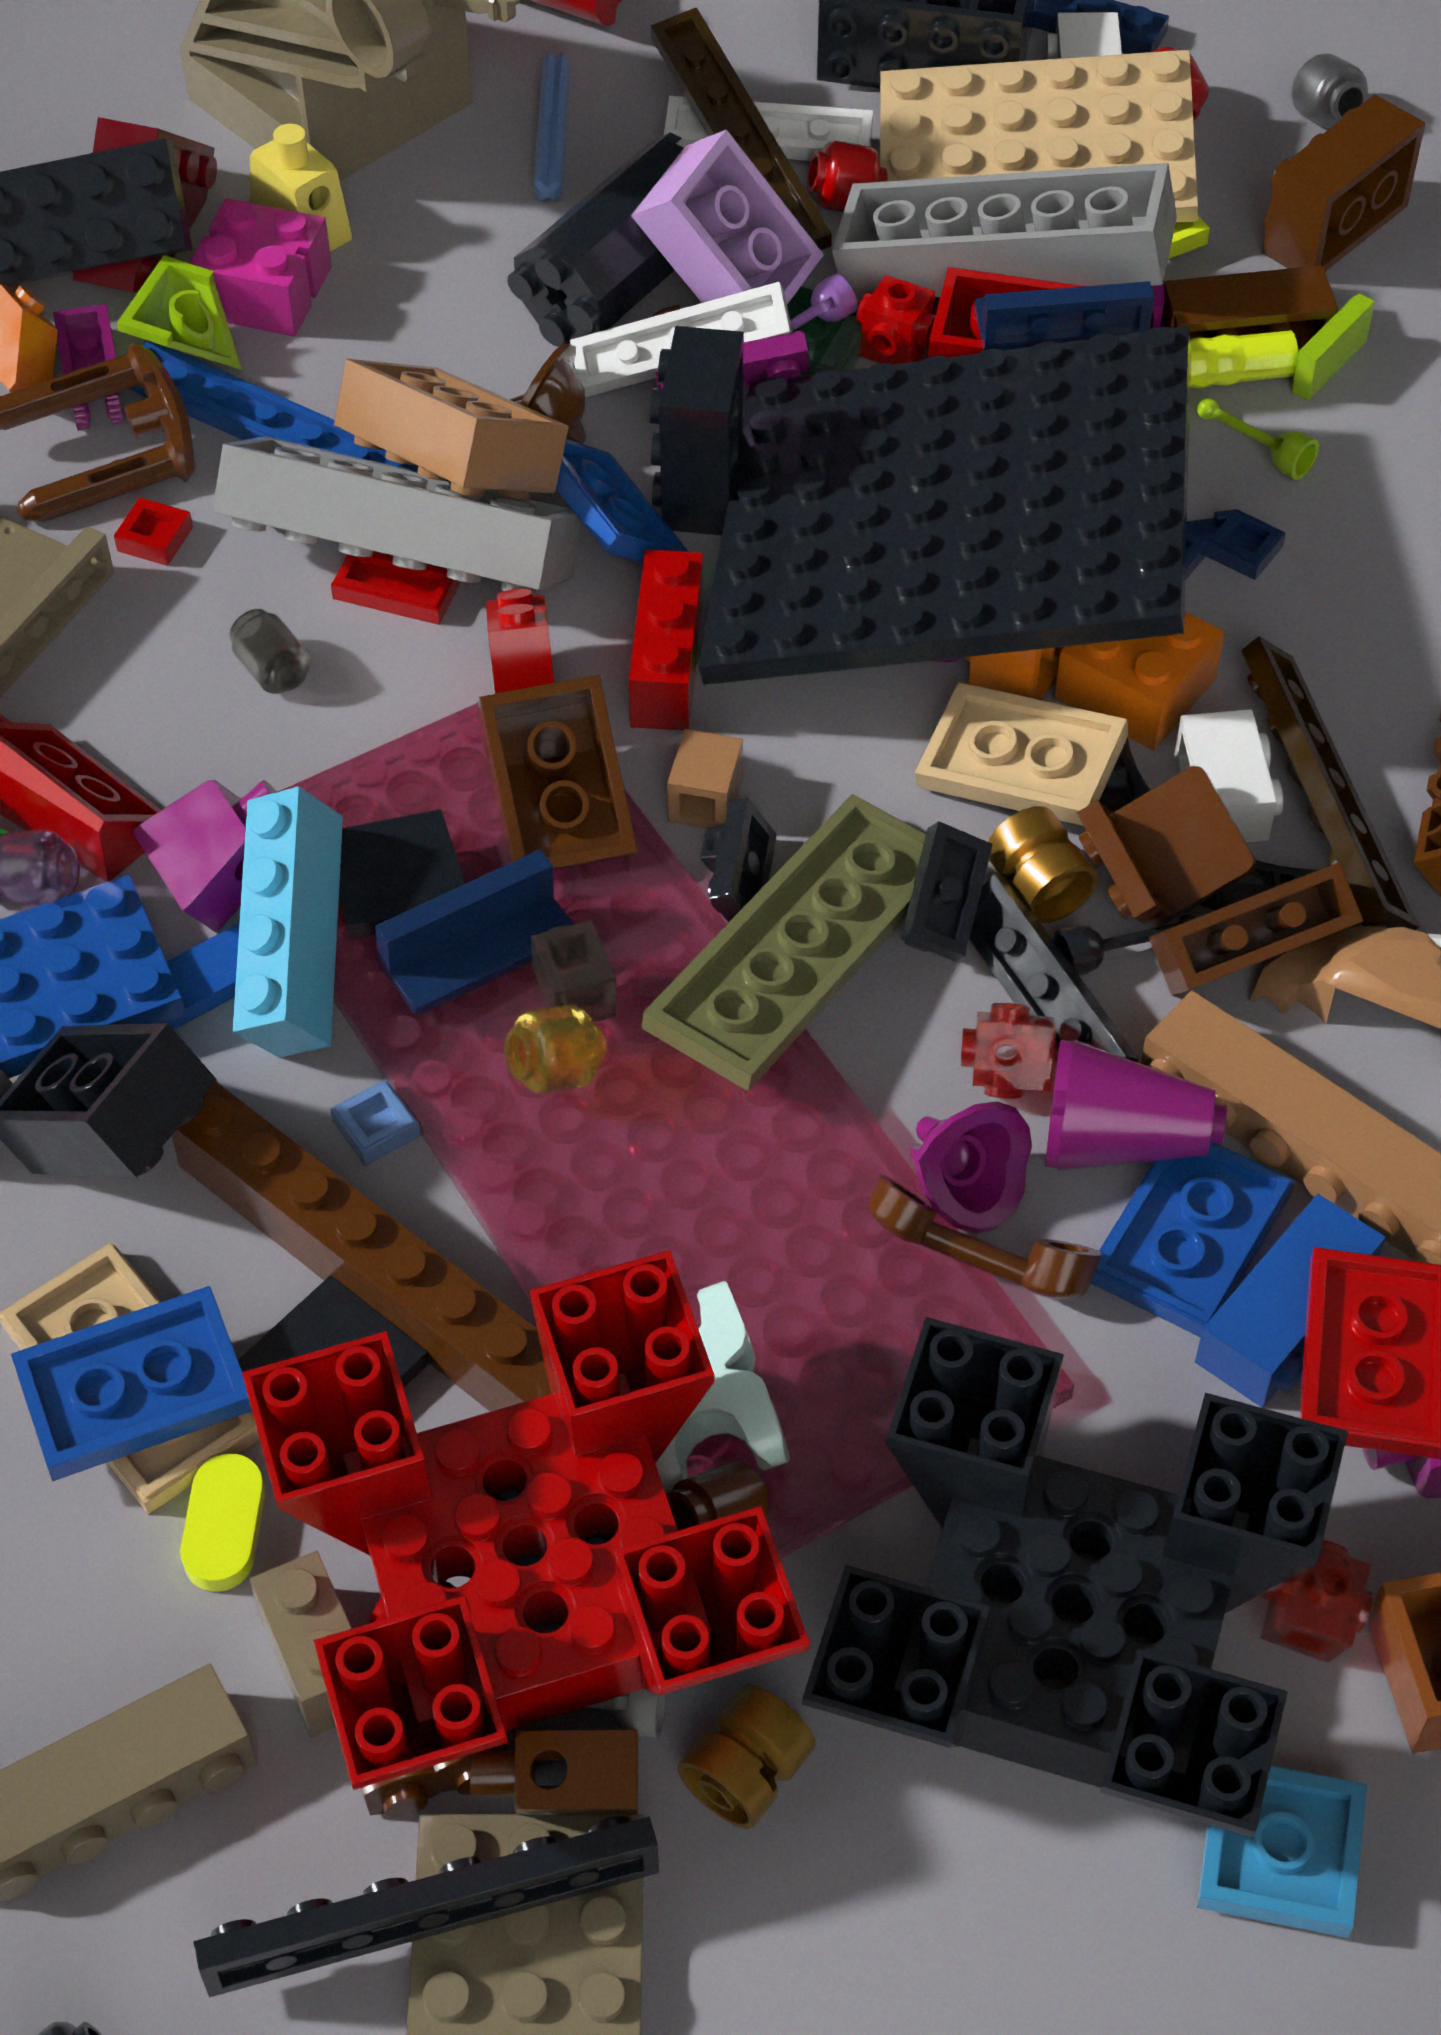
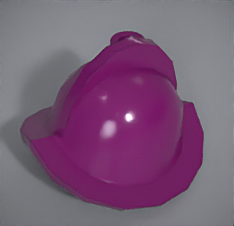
M996 1101L974 1104L947 1119L939 1120L927 1116L918 1122L916 1134L924 1142L923 1144H913L910 1148L909 1156L914 1159L920 1186L932 1207L954 1228L973 1234L996 1230L1016 1212L1025 1192L1026 1166L1032 1149L1030 1127L1016 1107Z

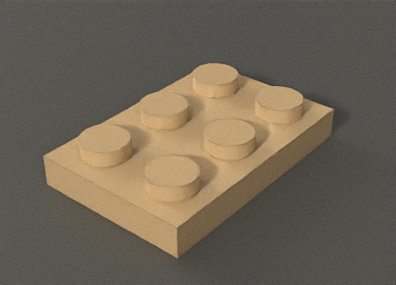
M958 682L915 771L917 786L1017 811L1034 806H1043L1053 811L1060 821L1083 826L1077 812L1096 800H1100L1129 735L1127 719Z

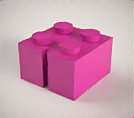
M225 198L208 228L209 237H203L189 263L214 271V281L227 323L295 337L312 306L311 297L316 298L332 268L326 218Z

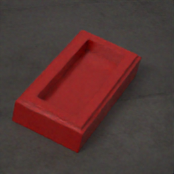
M373 551L372 557H359L347 554L331 583L332 598L335 600L440 625L460 586V581L446 576L447 568L427 564L426 570H414L392 564L393 555L377 551Z

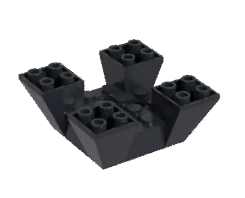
M925 1317L886 1437V1445L942 1528L925 1587L845 1565L802 1697V1705L944 1747H964L1099 1787L1101 1788L1100 1793L1254 1838L1288 1691L1212 1670L1211 1668L1225 1613L1317 1565L1348 1431L1205 1392L1179 1494L1171 1493L1042 1457L1064 1354ZM1088 1553L1098 1557L1099 1559L1088 1560L1080 1557L1077 1554ZM1001 1595L1011 1599L1013 1602L997 1603L988 1597ZM1058 1616H1075L1082 1620L1083 1623H1068L1061 1620ZM1129 1636H1145L1154 1643L1141 1644L1132 1640ZM1055 1679L1062 1682L1066 1688L1052 1689L1040 1683V1680Z

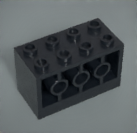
M819 0L817 80L880 88L881 71L1025 61L1033 27L1035 0Z

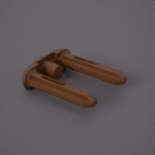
M132 343L128 345L129 349L125 355L86 368L77 369L74 372L0 396V430H8L139 386L144 389L147 398L124 406L134 437L138 438L162 429L166 438L164 445L123 459L114 460L111 463L30 490L17 504V511L22 519L44 522L173 477H178L183 482L189 480L196 468L189 419L181 395L170 374L150 349Z

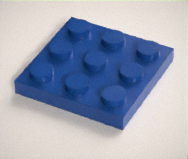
M130 874L0 919V1069L4 1071L8 1078L22 1074L62 1026L162 1024L187 1015L181 995Z

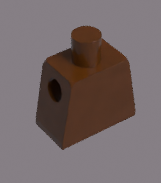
M638 1730L516 1731L515 1750H483L471 1754V1796H514V1810L517 1814H638ZM541 1761H563L567 1765V1776L560 1786H538L536 1784L535 1771Z

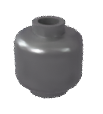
M1330 53L1316 55L1306 61L1296 74L1291 92L1293 106L1301 116L1319 126L1330 129L1341 120L1348 110L1356 109L1367 100V78L1359 67Z

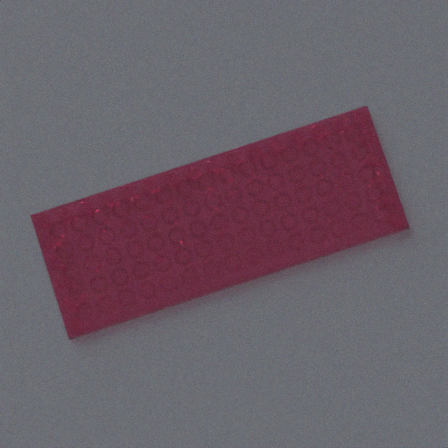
M478 703L280 790L301 787L343 816L342 828L442 809L465 884L512 862L485 756L477 718ZM626 790L625 795L637 846V855L553 871L554 899L577 926V940L424 1014L416 1015L412 1012L378 966L376 935L349 940L338 904L333 1001L384 1079H387L419 1122L422 1137L530 1302L529 1290L670 1250L699 1330L702 1324L700 1304L697 1298L699 1290L722 1281L728 1283L755 1351L756 1362L753 1372L763 1379L787 1444L790 1460L782 1465L763 1470L758 1467L755 1456L744 1440L730 1434L711 1435L698 1443L687 1460L688 1478L732 1461H741L752 1467L764 1480L768 1489L769 1502L766 1521L780 1559L913 1486L887 1447L886 1437L925 1317L1047 1349L991 1273L921 1245L905 1242L893 1236L873 1218L868 1209V1202L879 1175L891 1178L918 1195L929 1205L931 1204L920 1186L917 1175L806 1029L749 1092L642 1029L644 1011L727 924ZM548 1054H550L552 1058L554 1070H551V1062ZM544 1062L547 1065L546 1070H539L536 1066L537 1063ZM525 1068H526L528 1080H529L533 1085H531V1084L526 1080V1078H525V1072H524ZM557 1079L562 1081L567 1086V1088L562 1083L557 1081ZM552 1081L555 1082L557 1086L548 1087L546 1083ZM938 1213L936 1214L933 1222L958 1231L957 1228H954ZM1062 1368L1053 1408L1073 1397L1074 1383Z

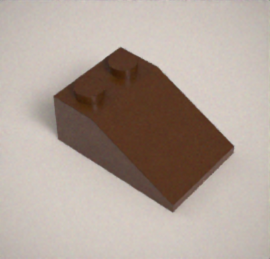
M600 675L479 697L477 718L488 770L512 862L539 849L553 864V871L637 855V846Z

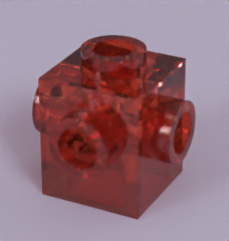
M992 1003L991 1012L977 1011L976 1028H963L960 1066L972 1067V1086H984L985 1095L1004 1099L1022 1098L1023 1090L1051 1092L1056 1033L1054 1017L1029 1015V1006L1016 1003ZM1007 1045L1017 1049L1011 1055H1001L997 1052L999 1048Z
M1323 1540L1317 1565L1261 1594L1262 1599L1268 1600L1269 1603L1260 1639L1326 1663L1353 1646L1356 1632L1362 1631L1369 1618L1373 1604V1593L1366 1590V1584L1371 1564L1349 1557V1551L1345 1547Z

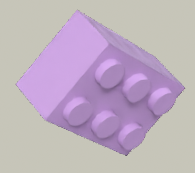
M727 129L686 145L631 215L701 303L780 282L785 293L786 303L788 304L824 255Z

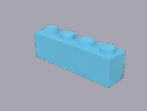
M299 786L247 801L233 1033L278 1058L331 1046L343 816Z

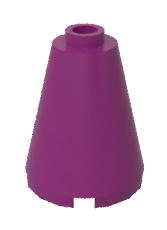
M1060 1040L1045 1167L1068 1170L1208 1156L1210 1143L1223 1144L1227 1105L1215 1104L1216 1090L1076 1040Z

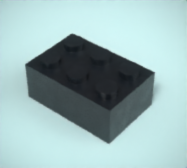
M675 326L671 349L662 348L659 356L658 383L663 384V388H653L650 401V423L659 424L660 430L654 431L651 445V465L660 466V472H655L652 506L661 507V516L672 531L722 536L732 478H734L735 474L734 467L738 460L739 440L743 436L744 332Z
M168 1023L62 1026L0 1098V1140L32 1174L138 1178V1176L150 1171L160 1161L164 1153L162 1147L177 1128L191 1121L200 1112L204 1103L202 1098L217 1079Z

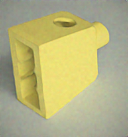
M292 123L277 127L273 132L274 140L253 150L249 156L250 201L253 204L325 217L331 252L352 240L338 172L327 158L306 142L303 127Z

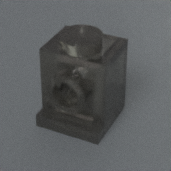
M592 920L570 926H557L547 932L531 936L532 968L551 1013L555 1033L616 1017V976Z

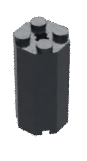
M670 132L647 144L514 257V271L508 275V286L512 293L526 306L539 325L542 336L554 346H561L565 342L570 344L572 339L609 329L675 271L631 215L684 149V147L676 144L682 139L681 137Z

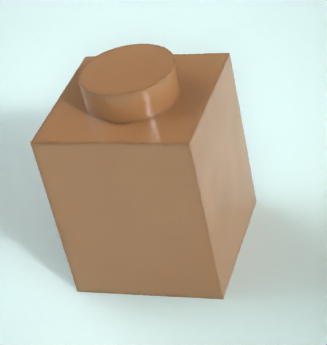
M689 729L683 730L667 782L668 822L706 829L720 826L726 822L729 802L737 800L743 779L742 738L725 736L716 732L707 733Z

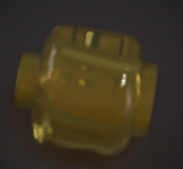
M575 1005L533 1009L522 1013L514 1024L513 1029L507 1033L504 1043L505 1061L509 1072L515 1079L520 1080L524 1087L538 1094L577 1089L589 1085L597 1074L599 1064L604 1059L606 1053V1042L602 1030L594 1024L586 1011Z

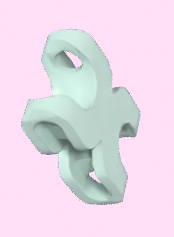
M726 1281L700 1289L697 1294L702 1323L699 1332L715 1375V1382L656 1462L666 1494L672 1491L677 1482L688 1478L687 1460L698 1443L711 1435L730 1434L744 1440L755 1456L758 1467L763 1470L782 1465L790 1460L787 1444L763 1379L753 1372L756 1362L755 1351Z

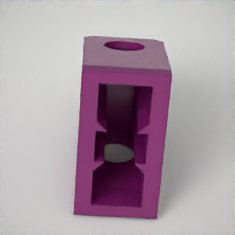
M208 780L138 825L132 831L182 911L214 932L220 930L241 906L247 801L277 792L265 780L259 782L242 798L235 795L218 781Z

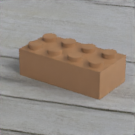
M346 359L334 421L335 426L355 435V444L370 449L386 450L385 458L390 461L405 465H417V473L423 477L439 481H451L450 489L456 493L471 497H484L486 489H493L502 496L518 500H530L531 492L555 494L569 426L437 367Z

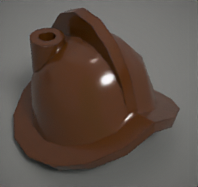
M562 344L542 365L526 393L509 400L568 425L569 429L566 439L583 444L586 434L580 420L585 411V389L573 368L576 346Z

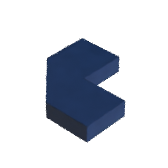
M1238 509L1214 512L1213 518L1187 521L1186 579L1202 560L1208 557L1256 580L1282 549L1286 532Z

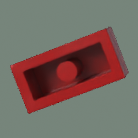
M512 589L498 593L497 600L486 601L487 631L495 694L554 683L545 596H533L532 591L528 589Z

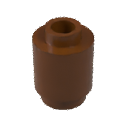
M732 1461L683 1479L674 1485L671 1492L666 1494L678 1531L759 1506L762 1507L765 1518H767L769 1494L764 1480L752 1467L741 1461Z

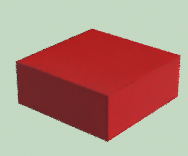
M139 497L114 534L116 549L121 553L168 566L193 529L191 514L186 510Z

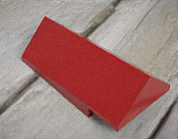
M0 714L1 816L58 852L67 855L71 860L106 882L114 879L145 853L132 831L138 825L160 812L161 809L51 724L15 723Z

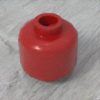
M831 140L824 146L822 151L816 150L813 153L808 169L807 188L808 192L814 193L819 206L825 209L844 212L852 184L886 182L888 173L886 168L880 167L879 156L874 148L861 144Z

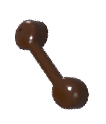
M879 1175L868 1202V1209L873 1218L893 1236L905 1242L921 1245L1021 1285L1035 1294L1048 1298L1072 1299L1085 1294L1103 1254L1093 1248L1075 1243L1037 1239L1033 1244L1028 1259H1025L933 1222L937 1212L931 1205L903 1185L884 1175Z

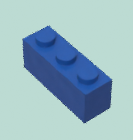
M1317 1194L1203 1327L1195 1363L1261 1408L1266 1405L1279 1388L1286 1393L1290 1392L1302 1377L1309 1270L1313 1248L1380 1256L1386 1237L1320 1194Z

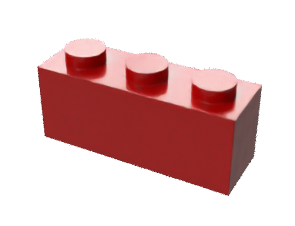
M645 549L628 680L630 728L683 731L690 727L704 601L703 553Z

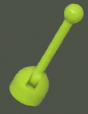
M1212 398L1201 400L1197 406V413L1200 418L1204 420L1216 419L1271 448L1270 456L1274 467L1280 473L1294 480H1300L1306 476L1317 459L1319 442L1305 433L1288 431L1275 438L1219 409L1218 403Z

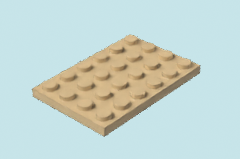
M1189 50L881 71L880 167L887 169V181L1169 163L1177 214L1176 223L1198 221Z

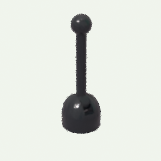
M1185 915L1176 924L1105 939L1089 926L1076 925L1056 930L1053 940L1077 974L1082 976L1098 969L1103 961L1104 951L1150 942L1149 936L1197 917Z

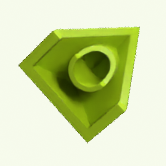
M163 255L117 321V331L242 370L214 281V271Z

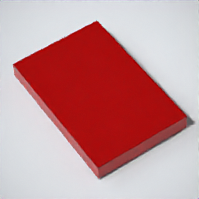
M1313 1248L1309 1270L1299 1418L1348 1431L1345 1446L1434 1459L1441 1458V1265L1325 1248Z

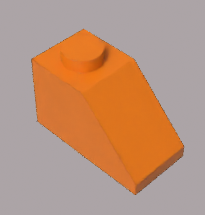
M0 282V381L10 392H14L53 379L58 330L42 313L47 306L36 294L22 285L15 291Z

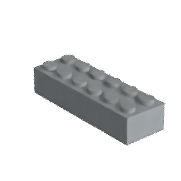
M1169 163L852 184L832 248L837 272L849 283L857 301H861L866 293L872 294L885 275L935 291V298L940 297L948 267L1081 286L1150 281L1151 286L1162 285L1177 219Z
M268 436L224 443L222 445L213 513L232 517L231 525L236 528L262 532L266 531V525L285 529V538L294 542L319 544L320 538L339 542L338 551L345 554L372 557L373 551L393 555L392 564L399 567L426 570L427 564L447 568L446 576L454 580L480 583L481 577L502 581L501 590L503 591L528 589L532 591L533 596H535L536 589L550 590L554 584L572 578L582 521L569 506L530 498V500L512 499L498 494L493 489H486L484 497L466 496L450 489L451 481L429 479L419 475L414 470Z

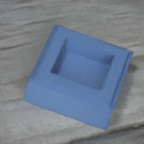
M387 1079L330 1108L333 1123L364 1166L421 1136L419 1122Z

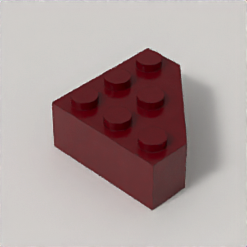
M98 117L92 153L163 138L173 140L190 230L207 200L208 189L213 187L217 177V161L214 157L215 148L159 128ZM175 253V254L166 255V256H169V257L174 258L175 255H176V253ZM163 256L74 273L73 281L138 293Z

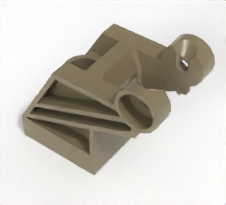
M199 0L180 47L188 97L255 149L274 140L273 132L277 127L289 123L300 125L305 130L306 142L335 166L339 181H342L472 104L465 11L477 14L488 13L492 21L500 20L505 23L516 16L515 6L524 0Z

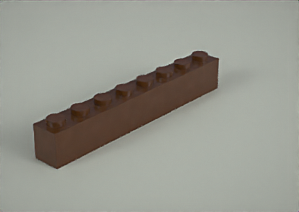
M215 1082L202 1098L204 1103L200 1112L191 1121L178 1127L173 1133L172 1140L178 1164L183 1170L321 1279L325 1280L332 1275L428 1351L429 1364L491 1412L551 1394L537 1328L218 1082Z

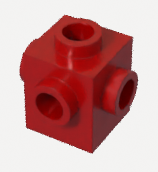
M885 275L872 294L866 293L857 311V324L862 325L860 357L877 363H890L892 365L918 361L926 348L929 347V339L936 316L933 315L935 291Z

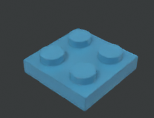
M1271 1766L1254 1838L1207 1824L1196 1908L1349 1938L1354 1924L1367 1784Z

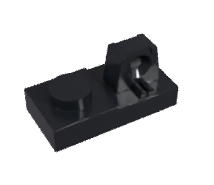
M748 797L729 802L726 822L705 831L702 853L700 854V859L713 872V877L708 884L709 900L713 908L718 913H721L728 923L769 881L777 837L776 832Z
M940 821L928 827L901 935V940L906 945L923 952H933L955 962L965 957L993 846L992 843Z

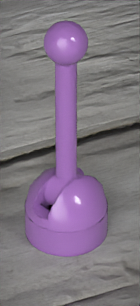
M834 273L822 280L812 291L811 307L790 320L792 331L816 316L827 322H837L857 311L858 303L855 293L846 279L840 274Z

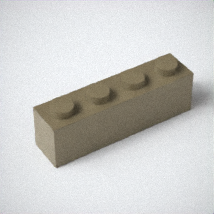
M211 1663L0 1770L1 1902L11 1901L25 1895L37 1885L40 1877L67 1863L78 1865L92 1860L107 1848L109 1841L136 1827L147 1829L164 1822L175 1813L178 1805L205 1791L207 1793H216L231 1787L244 1776L247 1769L257 1765L248 1733Z

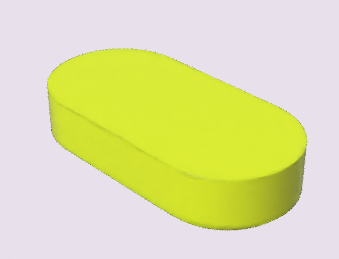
M222 1454L215 1456L198 1469L193 1479L180 1555L189 1580L197 1587L206 1591L220 1592L236 1587L247 1578L254 1564L265 1502V1486L258 1466L243 1455Z

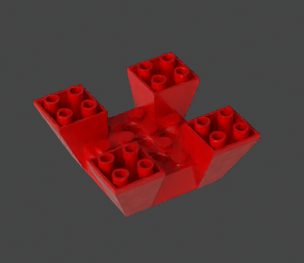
M670 1250L529 1290L551 1394L419 1433L415 1429L387 1331L242 1372L278 1509L369 1555L387 1615L386 1619L313 1640L353 1790L508 1743L506 1731L643 1689L661 1696L810 1650V1642L761 1506L679 1531L677 1529L656 1462L713 1385L715 1375ZM507 1491L521 1493L511 1500L502 1501L494 1499L500 1493ZM596 1534H605L613 1537L608 1542L598 1545L584 1542L585 1539ZM526 1555H535L542 1558L537 1563L529 1566L513 1564L516 1559ZM464 1576L470 1578L467 1583L460 1587L447 1588L441 1586L452 1577ZM548 1620L558 1621L563 1624L561 1628L551 1633H538L532 1630L537 1624Z

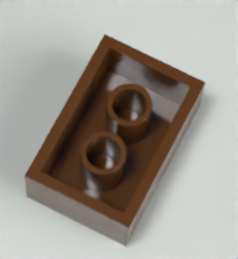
M1374 94L1356 109L1348 110L1341 120L1325 133L1315 135L1309 144L1291 159H1284L1276 167L1271 177L1270 185L1273 190L1269 211L1263 222V227L1266 231L1262 254L1286 268L1322 265L1326 272L1408 206L1426 123Z

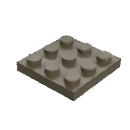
M419 1814L415 1880L439 1874V1870L444 1865L457 1859L479 1857L483 1861L513 1854L517 1846L534 1838L551 1836L560 1841L586 1834L591 1826L607 1818L627 1816L633 1821L644 1818V1814ZM644 1877L412 1941L406 2035H641Z

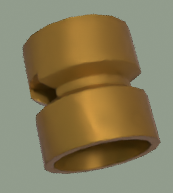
M1034 806L1017 812L1000 824L988 839V842L993 844L989 858L990 863L1000 876L1006 877L1011 881L1042 924L1062 920L1074 913L1088 901L1096 890L1099 881L1097 871L1081 849L1069 840L1067 830L1054 812L1047 807Z
M744 1684L738 1688L715 1717L718 1733L711 1731L703 1733L678 1763L677 1773L689 1791L710 1811L736 1827L750 1829L756 1825L777 1798L778 1786L775 1780L787 1781L791 1779L816 1748V1739L804 1720L784 1701L756 1685Z

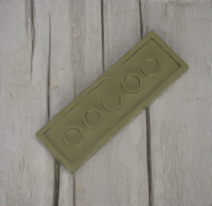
M851 794L644 1011L642 1029L749 1092L906 918L926 834L860 797Z

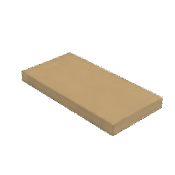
M110 1242L0 1311V1323L19 1349L23 1350L152 1306L161 1301L116 1245ZM249 1412L107 1463L149 1515L191 1487L195 1474L206 1461L222 1454H240L260 1439L253 1414Z

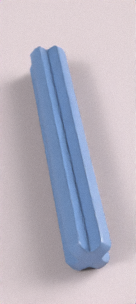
M548 53L542 59L534 171V195L541 201L547 198L556 201L562 195L570 72L569 58L563 53L556 56Z

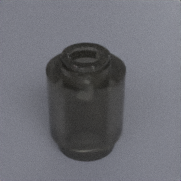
M253 609L242 614L233 623L229 634L232 642V651L264 691L271 694L287 692L297 688L304 681L311 665L310 653L279 616L268 613L263 609Z

